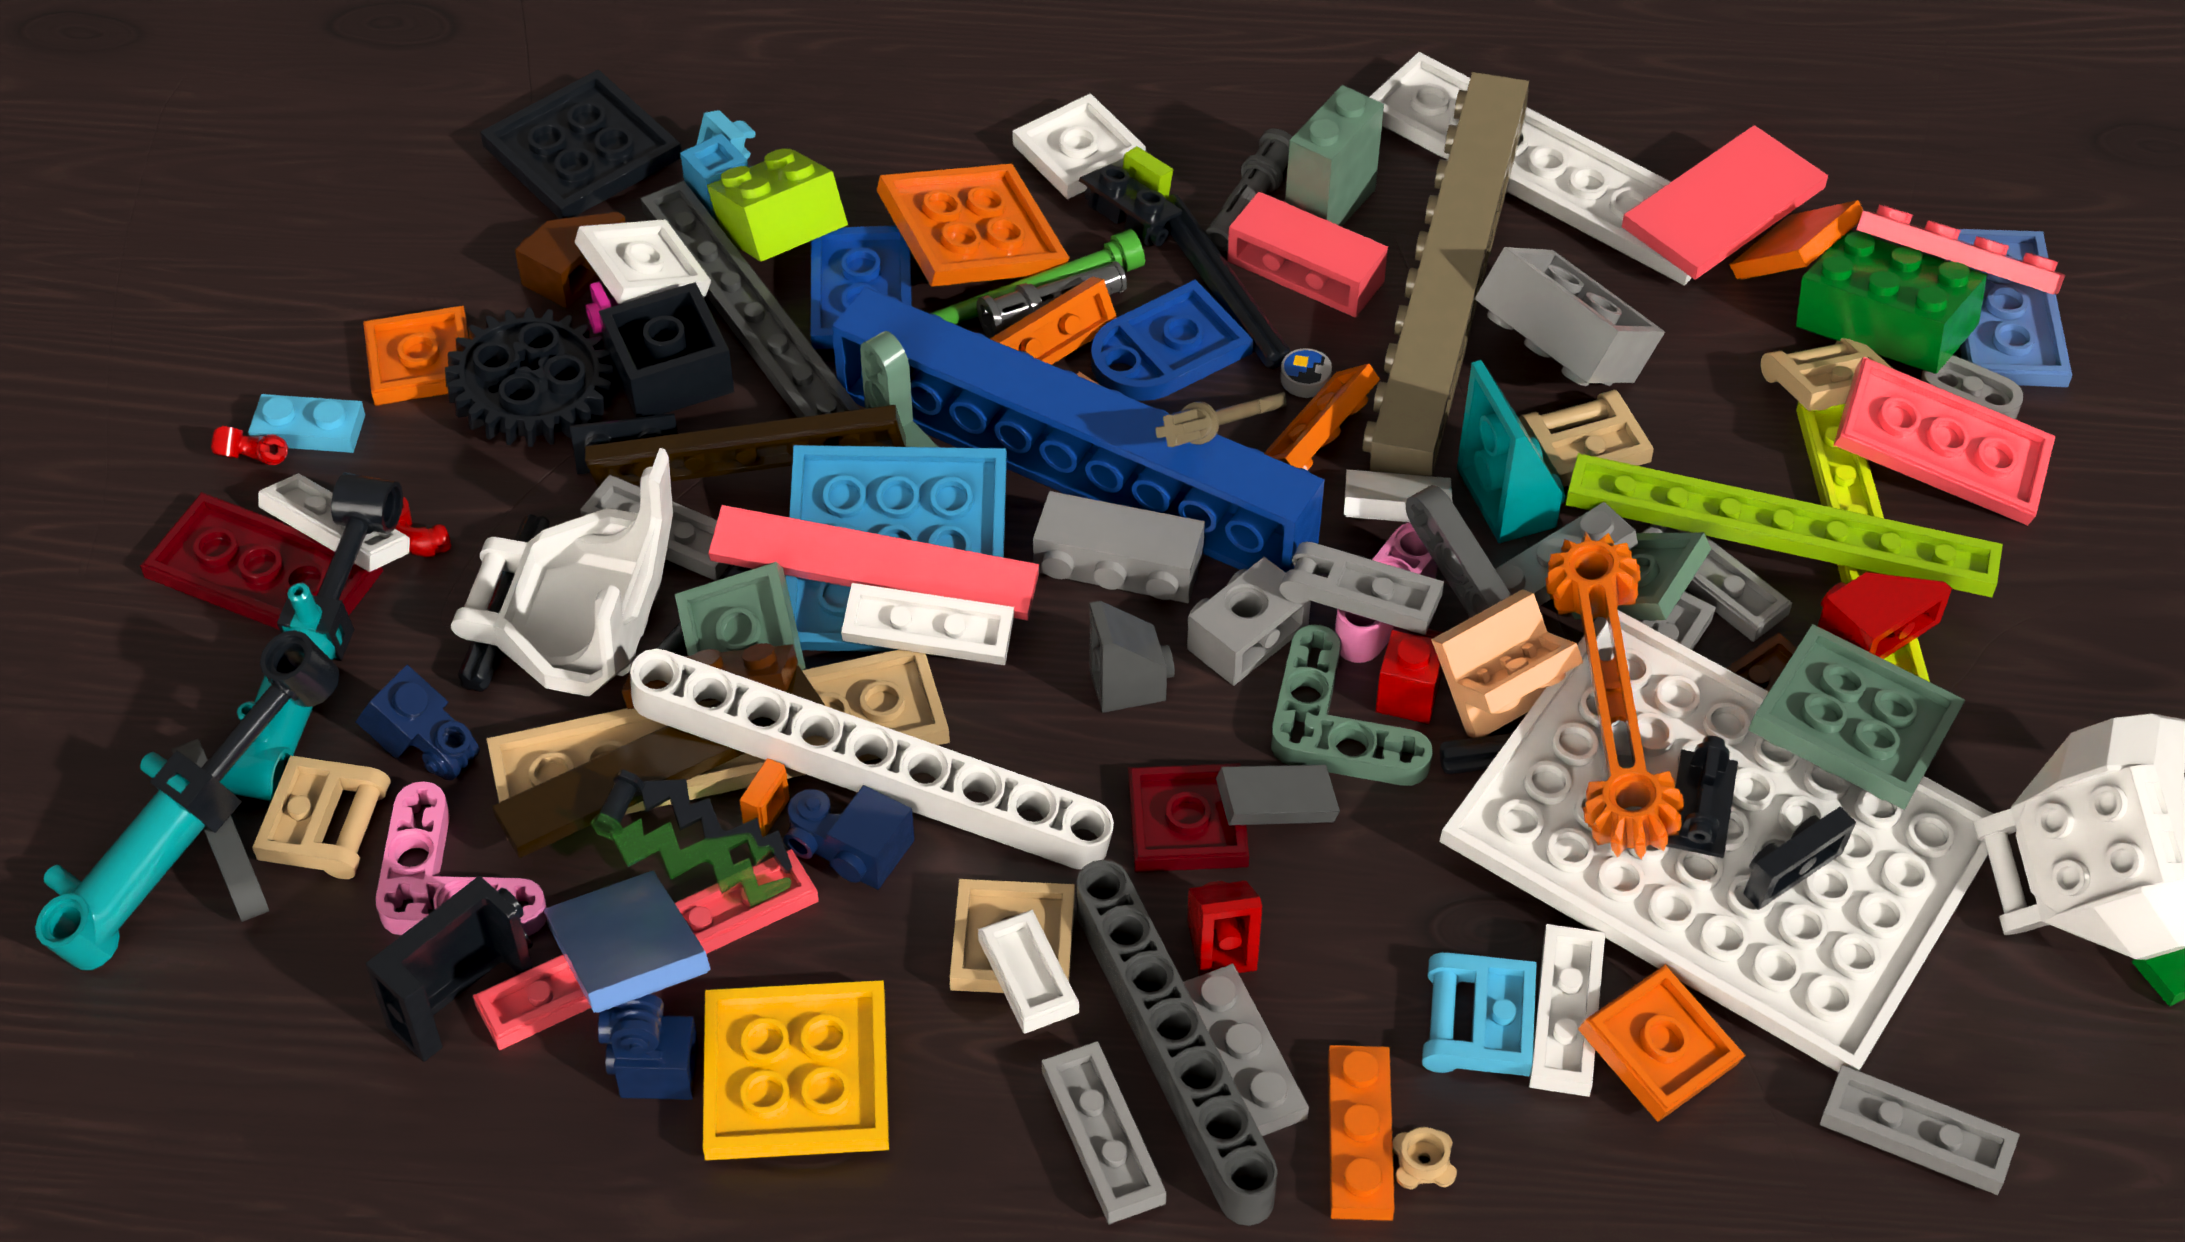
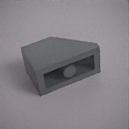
M1090 602L1089 671L1102 713L1166 701L1167 678L1174 677L1175 675L1174 662L1169 645L1160 646L1154 625L1105 602Z

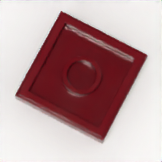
M1240 763L1128 768L1135 872L1249 867L1246 825H1228L1216 781L1221 767H1241Z

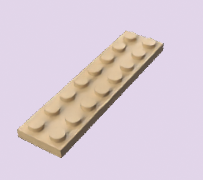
M894 650L802 670L827 707L935 745L950 743L948 724L925 653ZM701 701L697 704L707 708L720 701ZM625 708L487 738L499 803L667 725L647 719L640 715L636 709ZM816 735L804 739L805 742L815 746L824 745L829 742L826 738ZM745 753L687 780L689 800L749 787L766 760ZM865 754L858 757V760L865 762L878 759L879 757ZM785 767L787 779L806 775ZM670 799L657 807L671 805ZM643 801L629 807L625 814L644 811Z

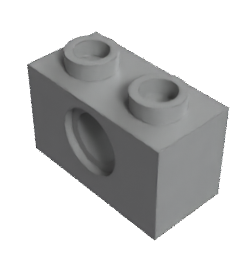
M1266 557L1260 559L1249 569H1241L1235 573L1226 587L1212 598H1204L1199 601L1188 616L1187 649L1233 686L1290 642L1295 632L1309 625L1311 601L1299 604L1287 600L1279 589L1286 573Z

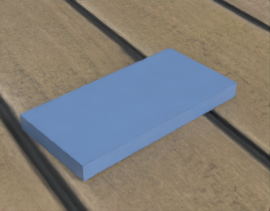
M1959 229L1961 232L1958 240L1974 244L1976 236L1984 237L2008 245L2009 248L2006 255L2022 261L2026 252L2048 258L2043 231ZM1968 267L1969 269L1987 274L1979 325L1960 346L1962 359L2007 377L2018 386L2068 387L2072 378V371L2056 294H2050Z
M653 870L544 909L548 927L593 1012L599 1013L706 974L711 970L704 948Z

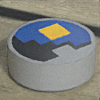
M1309 348L1294 350L1288 353L1282 361L1280 377L1282 386L1295 396L1304 398L1314 397L1330 380L1332 364L1329 358L1318 350Z

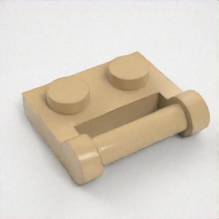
M1841 338L1834 345L1789 354L1781 350L1765 353L1761 358V371L1766 381L1769 383L1779 382L1808 411L1825 410L1831 406L1845 404L1856 366L1863 357L1890 368L1892 367L1868 345L1847 338Z
M1617 390L1600 393L1597 400L1539 415L1535 411L1519 416V420L1529 437H1535L1538 440L1543 454V461L1550 473L1559 476L1563 487L1570 485L1578 453L1636 466L1650 463L1652 460L1654 448Z
M290 755L252 847L256 859L265 862L324 870L329 875L339 879L353 878L360 864V857L357 854L376 803L386 796L391 779L383 771L372 767ZM342 791L356 792L336 845L322 843Z

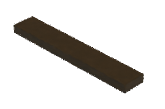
M896 405L591 445L586 446L585 462L598 488L609 474L635 486H640L643 470L653 466L659 448L665 449L669 457L670 479L673 482L792 466L794 445L906 447V435Z
M798 665L787 693L825 706ZM722 702L715 703L707 708L717 707ZM759 717L750 721L756 726L761 727L771 726L775 723L774 720L767 717ZM665 726L493 805L494 815L517 856L522 858L597 823V817L614 785L613 778L622 769L637 775L642 781L689 780L745 753L682 730ZM642 794L634 796L629 807L642 802Z

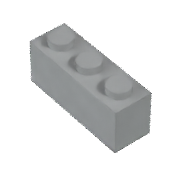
M1049 491L1033 537V563L1039 564V574L1048 575L1055 579H1069L1099 585L1111 590L1120 589L1150 595L1160 600L1170 599L1189 603L1203 557L1205 521Z

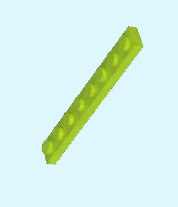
M1578 453L1566 500L1567 506L1591 510L1605 502L1622 518L1691 533L1704 532L1705 536L1880 574L1944 581L1954 590L1991 598L1997 586L2003 546L2001 543Z

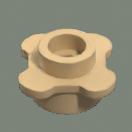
M1421 1127L1409 1133H1399L1394 1137L1392 1141L1393 1152L1398 1155L1400 1166L1396 1171V1180L1402 1187L1414 1189L1419 1184L1435 1183L1440 1187H1448L1455 1181L1457 1170L1450 1164L1449 1159L1452 1139L1447 1133ZM1420 1156L1428 1157L1430 1161L1424 1164L1421 1163L1418 1160V1158Z

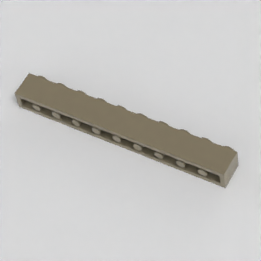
M1472 72L1467 91H1458L1454 119H1459L1458 125L1450 124L1448 127L1444 153L1450 155L1448 160H1439L1436 172L1435 188L1440 189L1438 196L1430 195L1427 204L1425 224L1430 225L1429 232L1420 231L1417 240L1415 260L1420 261L1419 269L1410 267L1408 272L1405 297L1410 298L1408 306H1399L1395 323V335H1400L1398 344L1389 343L1386 353L1384 373L1390 374L1387 383L1379 381L1376 389L1373 411L1379 413L1377 422L1368 421L1365 429L1363 451L1371 453L1370 471L1432 477L1434 475L1478 303L1474 298L1483 284L1526 116L1529 81Z

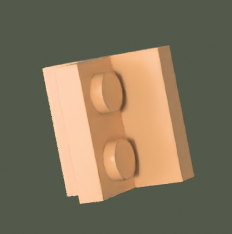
M1524 589L1431 639L1465 732L1471 738L1485 737L1529 712L1546 687L1559 683L1565 678L1566 672L1583 663L1577 643L1547 632L1534 593Z

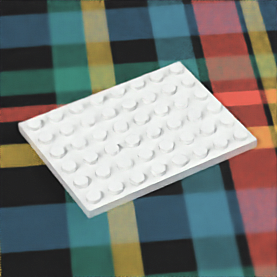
M1618 610L1646 770L1653 775L1670 771L1676 784L1681 749L1694 752L1696 746L1702 743L1703 738L1707 736L1722 738L1726 743L1725 746L1730 751L1729 759L1738 761L1724 858L1667 846L1662 851L1649 845L1646 846V853L1641 860L1634 852V849L1627 848L1620 856L1616 857L1611 849V843L1597 845L1592 835V828L1588 827V824L1585 823L1583 807L1586 806L1587 802L1586 790L1589 782L1607 781L1609 776L1584 636L1577 645L1583 663L1566 672L1565 678L1559 683L1545 688L1445 825L1439 842L1589 929L1604 932L1605 938L1653 966L1661 968L1666 965L1684 984L1838 1073L1842 1065L1860 1071L1988 856L1984 840H1978L1974 821L1993 815V813L1923 776L1906 809L1903 810L1888 801L1875 797L1872 793L1835 774L1824 771L1819 766L1796 754L1771 744L1768 740L1748 731L1755 713L1769 693L1767 690ZM1597 617L1594 621V629L1599 657L1603 661H1609L1614 658L1608 622L1603 617ZM1615 721L1611 725L1618 764L1622 768L1633 767L1626 723ZM1632 806L1626 808V810L1634 811L1642 807ZM1841 806L1857 822L1843 854L1759 910L1743 894L1752 870L1749 868L1752 859L1767 845L1775 843L1779 847L1790 840L1795 830L1811 816L1817 815L1822 819Z

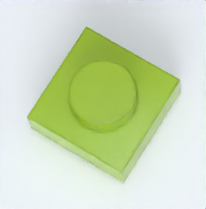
M1138 146L1124 154L1122 168L1131 177L1149 189L1161 193L1165 198L1169 196L1173 174L1171 167Z

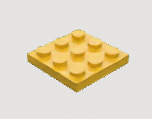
M884 980L705 990L703 1152L705 1160L889 1150Z

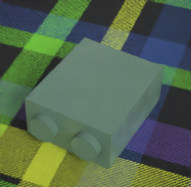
M1341 85L1289 140L1285 202L1342 227L1376 189L1384 104Z

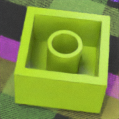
M785 148L772 151L764 157V162L749 168L739 166L726 170L721 174L720 180L707 185L720 228L734 246L760 262L848 225L833 171L792 149Z

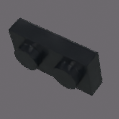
M1841 806L1822 819L1817 815L1811 816L1795 830L1790 840L1779 847L1775 843H1771L1752 859L1749 865L1752 873L1743 894L1760 910L1843 854L1857 822Z

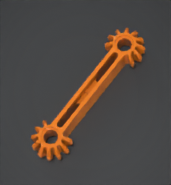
M1585 531L1581 543L1576 544L1564 539L1561 553L1550 554L1548 577L1545 578L1547 593L1550 594L1551 599H1554V607L1557 609L1558 614L1576 612L1581 615L1609 776L1607 781L1589 782L1586 790L1587 802L1586 806L1583 807L1584 820L1588 827L1592 828V835L1598 846L1611 843V849L1616 857L1620 856L1627 848L1634 849V852L1642 860L1646 853V846L1651 845L1664 851L1668 844V835L1679 834L1682 826L1681 811L1684 810L1683 795L1680 793V789H1675L1674 778L1671 776L1670 771L1653 775L1646 770L1617 607L1620 605H1633L1636 603L1638 581L1641 580L1640 567L1636 559L1632 558V552L1629 550L1627 543L1614 545V541L1609 533L1599 541H1595ZM1597 617H1603L1608 622L1614 658L1609 661H1603L1599 657L1593 619ZM1615 721L1626 723L1633 767L1622 768L1618 764L1611 725ZM1632 806L1642 807L1634 811L1626 810V808Z

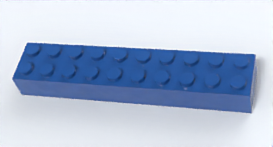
M864 287L832 325L837 379L855 403L865 407L860 346L863 342L883 331H889L897 338L907 355L910 369L913 421L927 435L957 448H1006L1008 470L1063 494L1205 521L1203 554L1239 570L1249 569L1260 559L1266 557L1286 573L1294 569L1292 559L1299 544L1302 542L1319 544L1325 479L1315 476L1303 468H1296L1265 455L1258 449L1246 447L1218 434L1205 444L1199 445L1189 442L1175 447H1167L1166 437L1157 438L1156 427L1164 425L1163 416L1169 415L1168 412L1148 406L1123 395L1117 390L1105 388L1079 377L1072 371L1055 367L1034 358L1026 352L1012 349L987 338L981 333L962 328L944 320L938 315L929 314L900 302L893 296L881 294L867 287Z

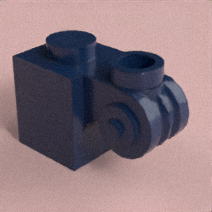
M408 664L367 704L355 721L396 760L410 746L417 747L424 752L422 759L425 763V768L430 773L445 780L451 781L460 774L461 768H465L468 765V760H473L480 752L479 745L468 728L461 722L455 721L443 710L449 702Z
M863 785L842 814H832L830 800L824 792L815 789L804 790L797 793L788 805L790 827L783 837L789 850L792 849L797 856L805 859L811 858L814 854L829 860L830 867L834 868L844 879L854 883L861 881L879 890L915 841L912 808Z
M648 994L599 1013V1042L607 1044L606 1072L616 1076L620 1098L693 1100L699 1051L694 1019L691 1016H662L664 1002L656 995Z

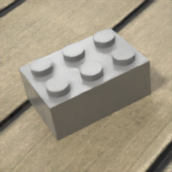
M1504 247L1474 298L1489 310L1487 317L1491 321L1509 330L1514 328L1526 337L1524 341L1526 347L1540 356L1546 358L1553 357L1563 365L1561 371L1567 378L1583 386H1588L1589 383H1602L1611 386L1613 383H1634L1665 333L1664 330L1554 250Z

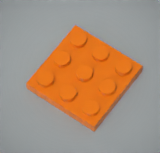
M1013 164L880 175L876 191L931 287L1033 276L1069 261L1068 254Z

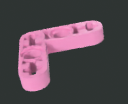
M425 781L412 783L404 787L397 794L394 801L376 893V907L385 929L393 934L403 935L429 915L428 909H432L431 899H434V908L436 909L476 878L440 876L450 815L445 794L434 783ZM421 805H430L431 807L425 808L423 812V829H418L413 813H418ZM420 848L429 852L427 859L417 866L407 867L398 863L399 857L409 849ZM482 877L496 891L503 887L518 902H528L529 905L523 907L524 916L520 918L523 930L528 936L538 932L546 922L544 909L547 906L544 893L537 883L524 878ZM403 900H413V903L407 904L405 912H396L395 908H400Z

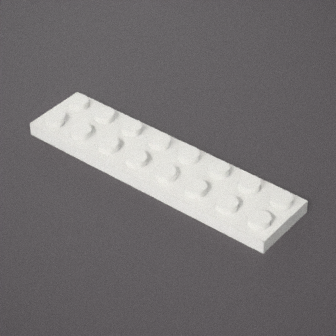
M1418 52L1376 90L1370 98L1384 104L1382 126L1448 160L1450 154L1444 153L1448 127L1450 124L1458 125L1459 119H1454L1457 94L1459 90L1467 91L1470 78ZM1527 108L1506 191L1684 286L1692 278L1622 228L1625 213L1671 183V181Z

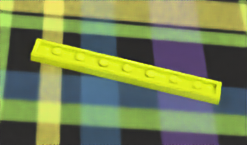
M1798 401L1796 411L1821 505L1884 518L1868 459L1834 446L1845 404L1831 406L1825 410L1808 411ZM1837 564L1841 581L1845 584H1848L1865 572L1876 573ZM1918 637L1884 659L1930 682Z

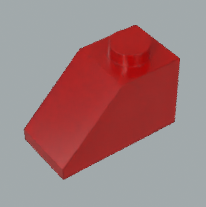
M1865 572L1848 584L1844 582L1836 584L1826 593L1821 602L1823 610L1818 627L1885 659L1941 622L1952 588L1944 581Z
M1396 626L1392 629L1380 670L1376 713L1426 724L1430 723L1443 674V669L1431 639L1444 632L1428 629L1426 635H1422Z
M1213 881L1201 887L1188 889L1187 922L1199 976L1234 964L1238 973L1257 971L1262 903L1260 896L1247 881L1231 883Z

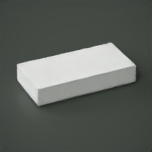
M1033 910L978 929L980 945L1024 1034L1079 1014V1001Z

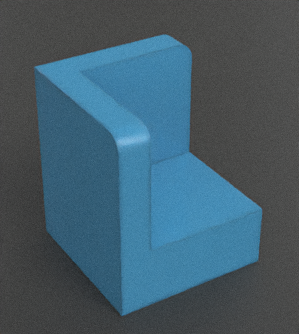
M722 133L680 153L684 181L715 221L717 217L707 185L720 180L721 174L726 170L739 166L748 167L747 159Z

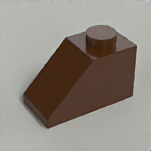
M619 212L546 221L532 235L527 236L515 249L521 284L567 309L590 288V284L596 283L600 279L575 244L579 226L626 223L625 215Z

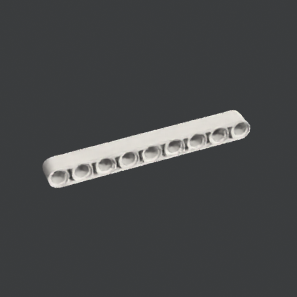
M646 650L639 654L632 662L630 678L633 706L640 715L647 719L764 760L769 758L784 764L785 767L855 792H859L862 786L865 785L912 808V812L1074 869L1082 870L1085 865L1092 861L1104 860L1107 854L1114 821L1111 812L1106 806L1093 799L667 650ZM653 680H661L669 684L660 689H652L645 686L646 683ZM708 698L717 699L722 702V704L713 708L702 707L697 703ZM759 717H767L774 720L775 723L771 726L761 727L756 726L750 721ZM816 735L826 738L829 742L824 745L815 746L805 742L804 739ZM872 754L881 758L882 761L878 764L870 765L859 761L858 757ZM917 773H927L936 780L932 783L924 784L913 780L911 776ZM973 791L982 792L989 797V800L981 803L973 802L967 799L965 794ZM1032 810L1041 814L1044 819L1036 822L1027 821L1018 813ZM1086 829L1093 832L1098 838L1091 841L1081 840L1074 835L1073 831Z

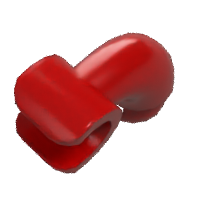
M227 426L218 427L213 433L211 450L215 455L238 459L239 454L268 465H277L282 463L288 454L286 441L277 435L244 436L243 430Z
M403 497L402 511L395 529L410 537L409 552L422 557H435L436 553L447 552L451 548V540L446 527L442 524H436L428 529L426 527H412L409 503Z

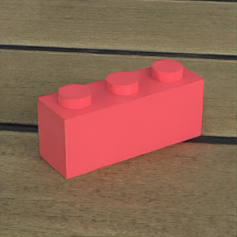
M1258 192L1229 226L1227 262L1355 318L1385 281L1388 246L1262 192Z

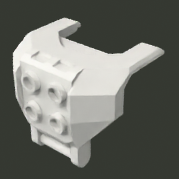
M659 448L653 466L643 470L640 482L641 499L639 513L605 508L542 530L528 543L500 537L487 538L480 552L481 567L465 606L456 611L451 623L452 631L465 640L498 646L501 651L547 689L589 697L616 675L624 676L630 672L638 643L648 623L653 601L656 600L660 589L673 517L670 466L666 450ZM502 571L515 573L500 613L487 611Z
M2143 714L2112 718L2071 732L2013 803L2011 809L1974 821L1978 840L1985 841L2004 914L1999 919L2004 935L2023 933L2052 925L2131 958L2143 960L2185 949V719L2158 714ZM2015 832L2029 887L2037 904L2028 907L2008 838L2009 834Z

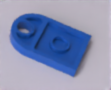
M1195 279L1105 324L1096 333L1092 342L1091 367L1094 377L1101 386L1117 390L1136 401L1156 400L1166 397L1252 354L1253 339ZM1115 363H1126L1132 366V368L1127 371H1115L1109 368V366Z

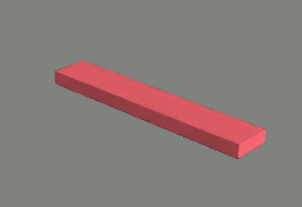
M725 505L721 506L708 553L710 561L751 569L777 562L783 567L785 575L851 587L852 583L1011 606L1014 607V618L1026 621L1029 619L1039 576V564Z
M792 849L787 851L792 865L791 872L788 874L782 871L773 857L675 902V905L704 948L706 954L819 902L816 887ZM563 954L473 995L475 1005L499 1051L591 1008Z

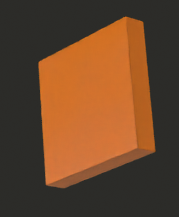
M1859 200L1788 215L1729 265L1736 278H1741V280L1807 267L1859 223L1863 208Z
M464 306L363 321L371 393L375 406L448 394L445 379V367H448V352L456 351L457 337L469 339Z
M1666 965L1585 1019L1578 1028L1580 1033L1657 1122L1734 1068L1745 1057L1740 1048Z

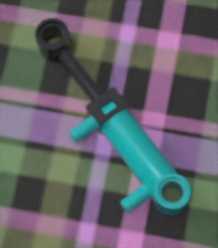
M343 473L339 477L332 495L331 515L335 524L346 527L317 596L312 595L309 587L304 583H296L289 588L288 598L277 621L281 633L294 630L303 632L331 660L342 661L354 632V627L343 602L339 599L366 534H371L373 531L390 534L396 528L403 505V491L399 482L352 473ZM266 676L262 680L254 702H244L237 709L240 721L271 686ZM289 699L220 783L234 795L271 802L290 755L294 756L313 707H301Z
M297 630L286 631L275 636L266 645L261 655L260 666L261 671L268 678L271 686L202 767H199L178 751L168 761L156 752H150L143 757L140 769L152 778L150 783L159 791L82 881L60 865H54L46 871L44 883L60 896L53 898L47 903L37 918L35 926L36 936L44 946L73 967L82 971L93 970L104 965L113 956L118 947L120 939L119 929L199 833L205 826L216 833L242 801L222 785L220 781L290 699L294 704L301 707H313L324 702L332 695L338 685V667L305 633Z

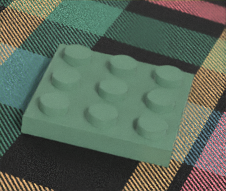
M1812 624L1755 713L1748 731L1768 740L1775 746L1782 747L1819 766L1828 773L1847 780L1872 793L1875 797L1905 810L1954 723L1965 699Z

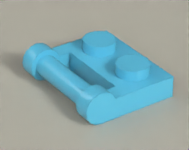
M1437 953L1432 955L1428 962V979L1433 983L1430 1040L1423 1045V1066L1437 1073L1465 1069L1530 1076L1533 1063L1537 962L1457 953ZM1461 982L1474 983L1471 1042L1454 1040L1457 984Z

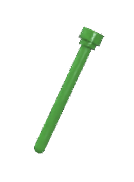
M1132 229L1112 235L1110 242L1104 244L1103 250L930 314L938 315L944 320L958 325L978 317L977 300L979 297L989 295L991 298L1014 292L1016 286L1023 283L1038 287L1071 275L1108 265L1113 261L1119 262L1126 273L1145 265L1143 247L1137 234Z

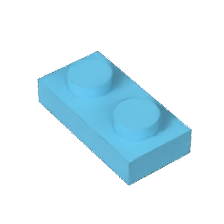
M261 394L248 433L249 436H280L286 441L288 448L354 453L365 418V411L362 401Z

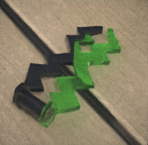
M622 769L615 774L613 778L614 785L600 813L591 822L597 834L614 841L627 867L659 851L671 880L693 867L707 862L713 866L721 895L741 882L750 907L789 889L791 886V879L788 877L758 886L750 858L733 864L729 853L730 850L747 842L756 865L771 853L782 871L788 874L791 872L792 865L779 830L762 837L757 818L729 831L723 830L720 827L709 798L690 804L686 779L642 781L637 775ZM642 794L645 813L670 799L679 830L681 831L701 821L704 840L680 850L671 822L645 836L642 819L625 828L620 823L634 796Z

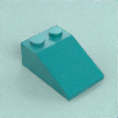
M1482 360L1472 362L1457 462L1459 474L1498 543L1556 528L1560 505L1565 501L1564 487L1559 476L1550 473L1543 461V454L1538 440L1535 437H1529L1518 416Z

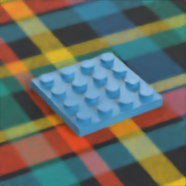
M794 445L789 517L1004 558L1006 448ZM786 575V583L802 650L874 652L899 650L843 641L841 631L851 587Z

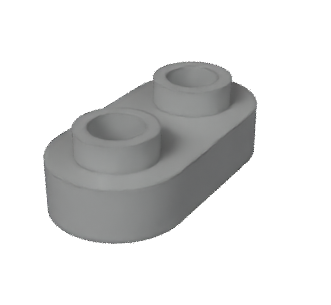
M1953 355L1937 374L1923 370L1920 379L2013 419L2017 418L2023 402V392L2014 381Z

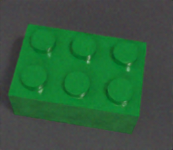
M1850 230L1835 242L1802 276L1796 327L1840 341L1841 338L1851 339L1868 345L1878 355L1937 374L1979 325L1987 274L1969 269L1966 265L1959 262L1944 261L1923 254L1919 250L1910 247H1901L1876 239L1865 232Z

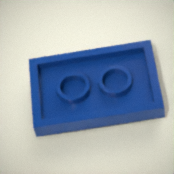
M897 226L842 227L811 241V346L814 349H834L832 325L864 287L884 295L893 296L900 302L912 306L911 251Z

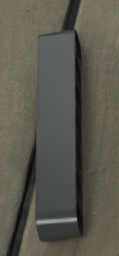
M1092 861L1082 868L1077 878V917L1079 924L1221 1210L1228 1219L1237 1224L1247 1226L1259 1224L1267 1219L1273 1211L1277 1181L1275 1160L1127 872L1122 866L1113 861ZM1098 896H1107V897H1110V898H1109V899H1097V898H1095V897H1098ZM1129 941L1133 942L1134 944L1120 945L1118 944V942ZM1152 987L1158 989V991L1144 992L1140 989ZM1168 1034H1176L1182 1036L1183 1038L1179 1040H1169L1164 1038L1163 1036ZM1193 1082H1200L1208 1085L1209 1087L1204 1089H1193L1187 1086V1084ZM1224 1131L1231 1133L1234 1137L1218 1139L1210 1134ZM1249 1181L1256 1183L1260 1188L1248 1191L1242 1190L1236 1184Z

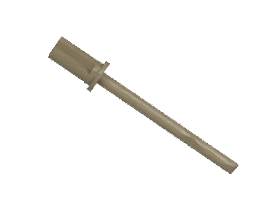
M1285 392L1214 410L1205 402H1193L1186 405L1180 412L1163 416L1164 425L1156 427L1157 438L1166 437L1167 447H1175L1189 442L1199 445L1205 444L1216 436L1220 425L1286 407Z

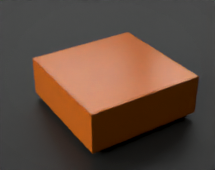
M767 758L740 799L743 824L757 818L762 837L768 834L790 800L787 772L784 764Z

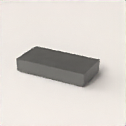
M1326 765L1221 767L1216 777L1228 825L1332 823L1340 812Z

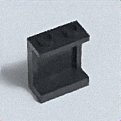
M480 875L365 963L386 1026L423 1062L443 1048L433 1017L437 1012L499 963L504 962L508 964L517 974L533 968L529 954L532 942L522 927L520 918L524 916V911L520 903L507 889L502 887L496 891Z

